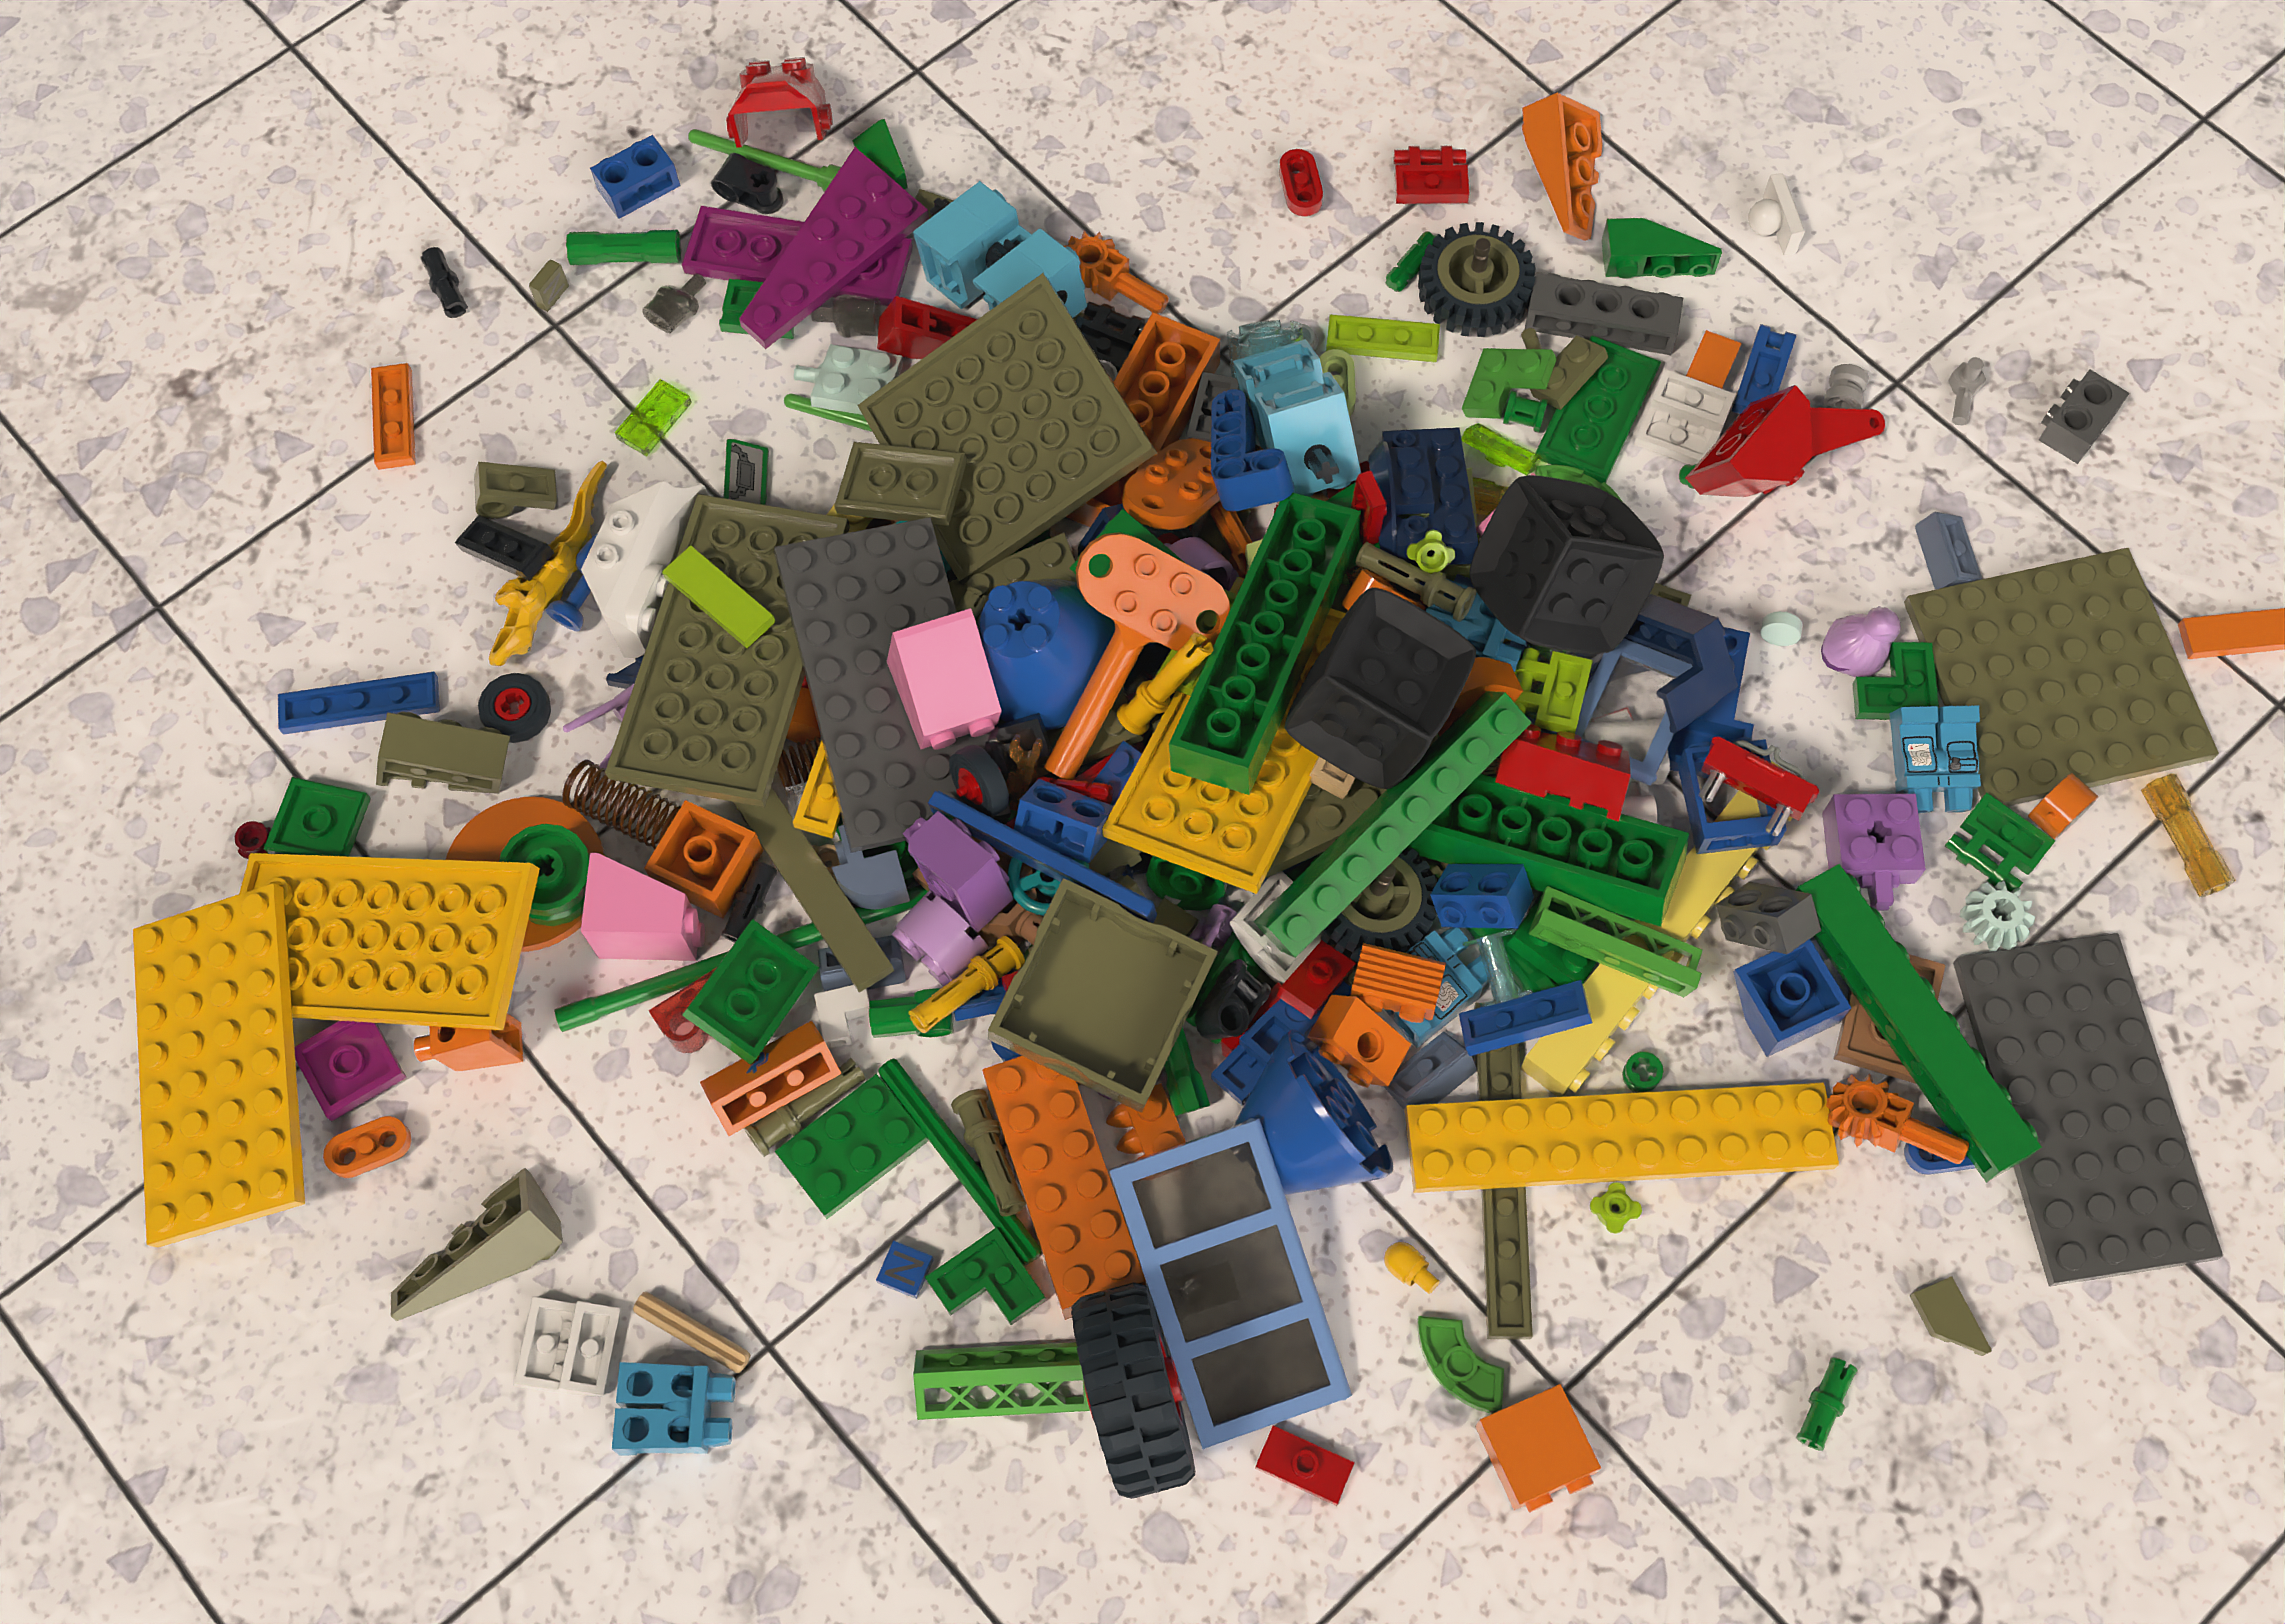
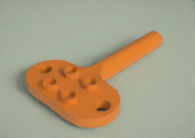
M1194 438L1182 439L1169 444L1161 451H1157V454L1127 474L1131 477L1125 484L1122 497L1123 508L1141 524L1156 529L1174 530L1186 528L1195 523L1220 500L1211 474V442Z
M1121 532L1104 534L1091 541L1080 554L1076 567L1077 587L1084 600L1097 611L1114 621L1115 632L1044 766L1051 773L1066 780H1074L1143 647L1150 642H1157L1172 650L1179 651L1193 633H1200L1207 638L1200 646L1201 648L1208 642L1214 645L1230 611L1229 599L1223 587L1209 575L1137 537ZM1096 554H1105L1110 560V568L1102 576H1094L1089 571V561ZM1205 610L1214 611L1217 616L1215 627L1207 632L1199 631L1196 624L1198 615Z

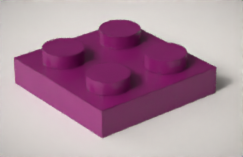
M338 1021L294 1047L295 1060L326 1118L331 1122L407 1078L377 1023Z

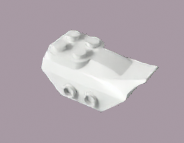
M663 480L613 502L581 568L595 601L624 658H638L645 654L669 582L664 578L662 571L677 558L697 495L709 496L706 487L701 483L691 487H673Z

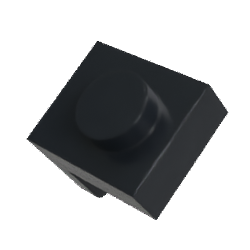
M1040 713L995 725L988 741L985 743L986 752L997 764L1002 775L1009 774L1013 765L1046 757L1052 752Z

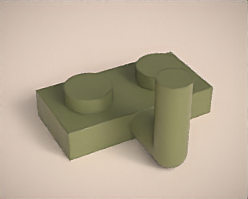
M1525 329L1521 337L1526 349H1542L1535 329ZM1578 335L1556 357L1557 360L1547 388L1530 389L1534 398L1540 401L1547 399V404L1559 410L1567 404L1608 358L1605 347Z

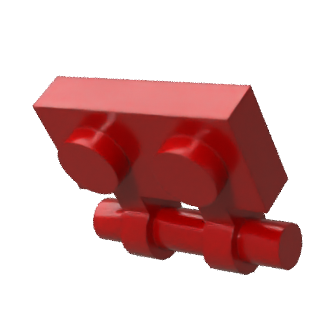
M1408 146V150H1394L1393 163L1407 164L1395 165L1396 204L1468 203V165H1453L1466 164V149H1452V146H1440V149L1420 150V146ZM1421 164H1440V165H1421Z

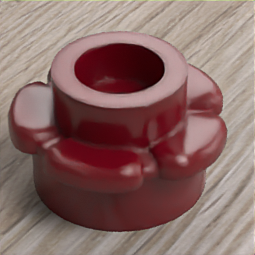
M249 821L242 824L235 833V844L239 847L238 853L245 859H249L250 853L268 854L264 850V846L271 827H265L263 823L257 821ZM259 839L257 844H252L253 840Z

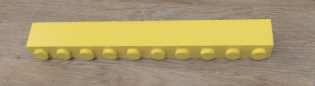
M1738 791L1714 822L1761 817L1757 799ZM1789 816L1787 820L1790 822L1793 818ZM1694 846L1686 856L1685 864L1661 927L1636 919L1634 922L1683 942H1686L1690 936L1698 939L1712 921L1706 915L1717 903L1735 892V889L1730 887L1736 877L1739 876L1745 880L1759 860L1753 856L1760 847L1696 854ZM1771 846L1762 847V848L1767 851ZM1631 935L1622 939L1625 942L1649 951L1644 939L1639 936ZM1656 944L1658 949L1664 948L1663 946ZM1673 950L1662 955V957L1677 963L1685 956ZM1599 964L1583 984L1593 1023L1541 1037L1526 1055L1520 1069L1557 1097H1563L1569 1089L1576 1093L1591 1074L1585 1068L1593 1058L1600 1062L1604 1059L1615 1044V1041L1610 1038L1618 1027L1625 1031L1640 1012L1634 1006L1642 996L1650 1000L1659 987Z

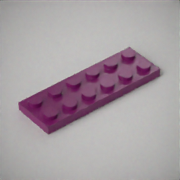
M701 206L682 262L684 274L728 281L729 279L764 282L804 222ZM903 239L832 297L888 306L895 296L900 295L913 249L912 239Z

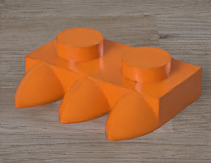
M1162 1083L1154 1086L1142 1113L1121 1103L1110 1112L1106 1119V1124L1113 1127H1133V1129L1122 1136L1116 1149L1127 1154L1143 1153L1137 1159L1186 1143ZM1193 1161L1141 1178L1139 1180L1155 1179L1162 1175L1168 1174L1170 1172L1193 1164Z

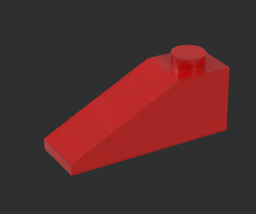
M895 296L879 317L877 349L910 359H923L978 319Z

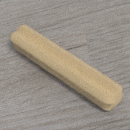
M643 1292L635 1302L633 1311L638 1316L735 1373H741L748 1364L751 1355L746 1349L652 1294Z

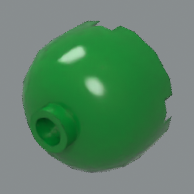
M1153 855L1146 873L1148 886L1155 895L1162 900L1166 895L1170 898L1181 900L1176 905L1183 910L1202 911L1211 909L1213 905L1218 904L1222 896L1224 897L1228 883Z

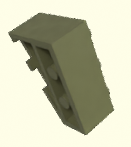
M387 712L378 753L376 785L388 786L389 779L412 780V788L425 789L426 781L442 782L449 784L448 789L451 791L499 794L510 736L503 735L499 730L489 727H482L477 730L462 727L460 723L453 720L442 719L435 722L421 719L419 715L411 712H398L397 714Z

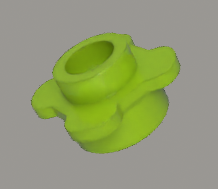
M1429 530L1426 532L1424 539L1408 546L1407 556L1409 559L1415 560L1420 569L1432 574L1444 569L1447 563H1451L1455 558V551L1452 547L1445 545L1442 541V534L1438 530ZM1433 550L1435 553L1433 556H1428L1427 552Z
M1618 1182L1611 1183L1604 1195L1594 1197L1590 1202L1591 1212L1597 1215L1599 1221L1606 1226L1607 1231L1613 1234L1622 1232L1624 1225L1630 1219H1638L1642 1213L1640 1203L1632 1201L1626 1194L1625 1186ZM1617 1204L1620 1210L1618 1212L1613 1211L1612 1205Z

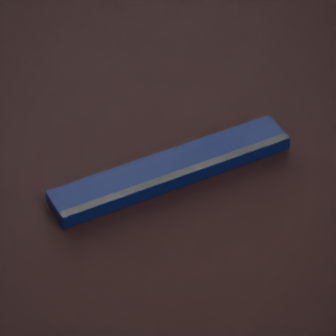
M935 791L930 798L928 805L933 815L939 811L950 821L957 818L968 828L973 837L985 841L990 846L1060 882L1063 878L1107 898L1119 904L1124 910L1139 919L1150 923L1155 921L1157 913L1153 901L940 791Z

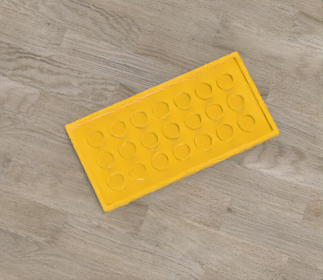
M1237 577L1230 592L1238 594L1244 579ZM1330 608L1250 795L1171 771L1169 742L1191 697L1176 690L1102 828L1103 837L1257 894L1312 784L1311 776L1309 775L1319 757L1303 747L1288 734L1284 728L1286 718L1309 671L1323 649L1330 643L1336 627L1346 613Z
M250 853L239 894L272 883L284 888L292 1018L504 1030L540 868L532 863Z
M272 883L134 928L133 944L147 1245L157 1248L304 1205L305 1193L284 888Z

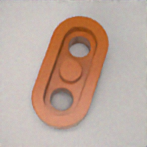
M391 1116L380 1117L334 1136L325 1146L323 1153L324 1163L330 1171L339 1177H356L404 1156L411 1144V1133L407 1126L399 1119ZM396 1135L395 1143L390 1147H385V1140L389 1136ZM349 1152H355V1159L348 1164H344L345 1156Z

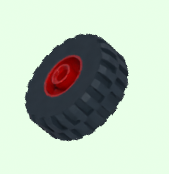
M1133 1282L1081 1296L1071 1307L1074 1336L1089 1409L1096 1426L1109 1474L1118 1495L1134 1499L1186 1485L1195 1476L1196 1471L1180 1402L1183 1401V1395L1174 1360L1168 1354L1148 1287Z

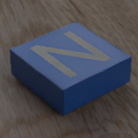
M893 1241L876 1278V1282L917 1299L934 1258L931 1255Z

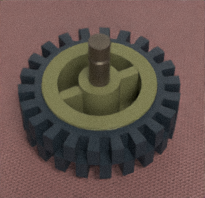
M1476 222L1475 230L1471 232L1468 223L1460 224L1458 234L1452 226L1445 229L1444 238L1438 234L1433 238V245L1428 244L1425 249L1418 280V289H1420L1419 299L1420 302H1425L1424 310L1427 315L1434 312L1433 321L1436 324H1441L1445 319L1447 320V331L1453 333L1456 326L1460 325L1462 326L1461 336L1469 337L1470 328H1477V337H1485L1487 327H1490L1492 334L1496 335L1501 333L1502 324L1507 330L1513 327L1515 319L1520 321L1524 316L1525 309L1529 307L1536 278L1534 277L1536 272L1535 263H1531L1533 256L1530 250L1524 252L1525 243L1521 239L1512 244L1514 233L1507 230L1502 237L1498 236L1500 226L1494 224L1491 226L1490 233L1483 232L1484 222Z
M1411 848L1407 855L1401 852L1324 929L1320 939L1327 944L1334 940L1337 943L1334 949L1340 953H1343L1345 949L1352 951L1350 959L1357 963L1363 943L1403 953L1407 952L1425 938L1437 916L1430 896L1437 884L1435 875L1426 877L1430 869L1428 863L1424 860L1417 865L1415 860L1419 853Z

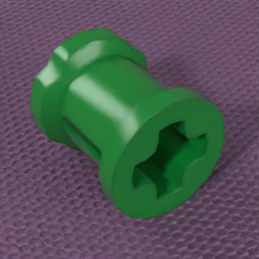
M1511 391L1502 424L1508 425L1510 422L1533 427V431L1539 433L1548 400L1542 399L1539 402L1519 397L1517 392Z

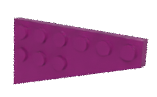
M854 147L739 318L741 327L761 346L767 349L929 219L928 209Z

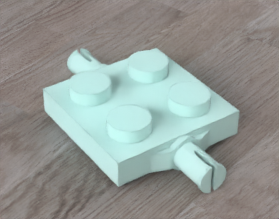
M830 344L824 362L818 368L797 364L794 369V380L815 383L810 395L811 407L863 415L857 405L900 375L903 367L902 356Z

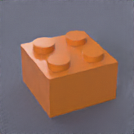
M685 800L644 869L648 877L686 894L691 904L724 919L733 904L736 892H740L746 882L753 863L758 861L762 855L763 848L755 832Z

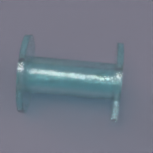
M1514 928L1462 942L1463 946L1478 944L1493 996L1491 999L1480 1002V1007L1499 1004L1533 993L1532 988L1518 991L1513 978L1502 936L1516 932Z

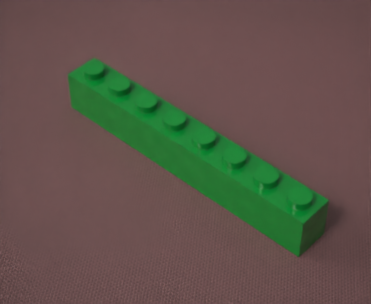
M1486 691L1428 748L1415 767L1396 786L1387 789L1254 923L1281 952L1296 958L1532 722L1506 692Z
M1837 864L1798 886L1795 891L1809 893L1813 898L1821 931L1813 937L1952 1135L1969 1143L1967 1156L1985 1182H1989L2041 1149L2042 1146L2037 1141L2038 1136L2034 1127L2027 1120L2020 1117L2011 1104L2012 1100L2006 1088L2000 1083L1995 1082L1985 1068V1060L1976 1048L1969 1046L1960 1033V1026L1956 1018L1950 1012L1944 1011L1935 998V992L1930 982L1925 977L1919 976L1910 963V957L1905 947L1901 943L1894 941L1885 928V922L1880 912L1874 907H1870L1861 895V889L1857 880L1851 874L1846 873L1840 864Z

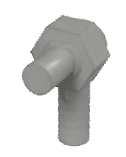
M1978 357L1971 358L1968 363L1963 362L1952 372L1948 380L1953 393L1956 395L1952 422L1955 425L1962 426L1968 423L1971 398L1983 387L1986 381L1982 371L1984 363Z

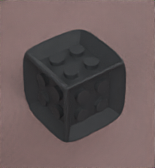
M1527 475L1518 477L1508 487L1498 503L1475 550L1470 567V579L1486 606L1499 622L1515 636L1538 646L1579 653L1602 654L1613 651L1629 632L1659 576L1664 553L1657 538L1625 503L1599 488L1578 482Z
M1375 587L1369 588L1359 596L1342 618L1332 635L1330 643L1316 659L1290 707L1284 728L1303 747L1345 773L1377 788H1393L1425 755L1432 739L1437 735L1449 717L1472 670L1476 649L1455 629L1411 602L1386 590Z

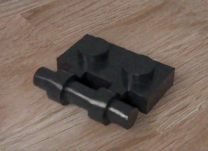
M1089 301L1084 314L1093 318V320L1090 321L1078 316L1075 322L1098 359L1110 362L1116 368L1117 373H1119L1146 325L1145 319L1135 315L1130 318L1115 312V307L1105 303L1098 305ZM1109 325H1111L1113 327L1123 330V332L1120 333L1108 327Z

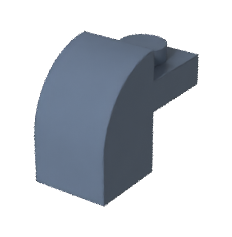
M844 825L838 826L842 840L834 842L840 865L832 867L837 884L847 899L853 904L866 909H883L909 902L910 899L896 850L864 858L863 851L851 853Z

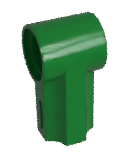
M941 988L920 990L910 997L869 1001V1023L873 1038L910 1034L932 1038L952 1034L954 1032L952 1013L939 1021L926 1033L920 1032L915 1027L908 1013Z

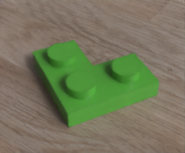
M1483 348L1462 406L1465 416L1468 418L1501 419L1511 388L1546 389L1557 360L1553 349Z

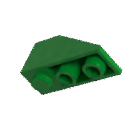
M1645 218L1607 219L1601 240L1605 277L1627 279L1634 276L1665 278L1681 275H1692L1694 277L1715 275L1722 254V250L1719 247Z

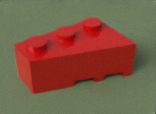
M1530 724L1500 754L1495 782L1543 798L1546 797L1547 793L1571 798L1569 806L1580 810L1583 809L1584 803L1608 810L1606 818L1619 822L1631 776L1629 751L1622 750L1623 746L1616 742L1600 740L1598 744L1582 741L1581 736L1571 732L1560 731L1557 735L1543 733L1540 727Z

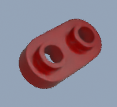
M1292 149L1285 152L1280 159L1279 175L1287 206L1292 213L1298 216L1314 215L1320 210L1323 202V189L1315 159L1311 153L1303 149Z

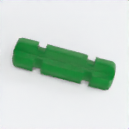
M1426 231L1416 240L1418 244H1413L1398 261V267H1393L1386 275L1385 284L1388 288H1392L1395 292H1400L1408 284L1407 280H1411L1420 270L1422 256L1424 257L1428 244L1433 245L1435 235L1430 231Z

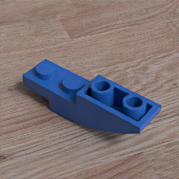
M1343 981L1332 995L1351 996L1352 988ZM1280 999L1239 1038L1240 1044L1211 1073V1079L1243 1106L1282 1036L1290 1030H1297L1306 1036V1039L1301 1042L1306 1046L1311 1041L1308 1035L1326 1003L1310 1019Z

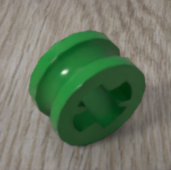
M1637 1052L1631 1055L1623 1068V1081L1633 1092H1651L1662 1079L1663 1065L1654 1054ZM1639 1064L1646 1065V1071L1653 1073V1076L1649 1075L1646 1082L1640 1081L1639 1074L1632 1072V1068L1636 1070Z

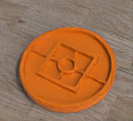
M520 797L495 804L471 819L454 839L445 860L499 862L502 850L513 836L527 827L540 824L563 826L577 834L588 849L589 854L599 853L603 856L606 855L601 840L592 825L575 809L568 808L564 803L549 798ZM583 914L569 923L557 926L539 925L528 920L521 952L547 948L568 938L581 927Z

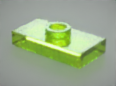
M659 379L614 432L617 440L647 457L691 405L690 396L664 380Z
M1480 423L1466 428L1461 438L1462 442L1485 453V459L1499 467L1507 465L1526 476L1536 470L1542 459L1540 455Z

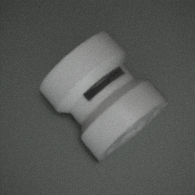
M1841 364L1835 366L1830 374L1829 386L1831 388L1826 391L1823 402L1824 408L1861 409L1864 400L1861 393L1866 390L1869 379L1868 373L1857 365Z

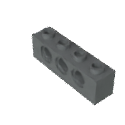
M1536 272L1525 329L1533 328L1539 333L1574 338L1578 335L1587 340H1590L1593 335L1625 348L1665 355L1672 354L1678 336L1683 297L1672 296L1665 292L1654 293L1637 290L1629 286L1619 287L1602 284L1594 280L1561 277L1554 273L1544 274Z

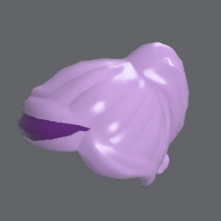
M1878 606L1872 608L1868 615L1855 614L1836 619L1829 628L1821 647L1822 660L1826 666L1855 678L1870 677L1882 669L1889 655L1891 642H1894L1900 633L1901 625L1897 614L1887 607Z

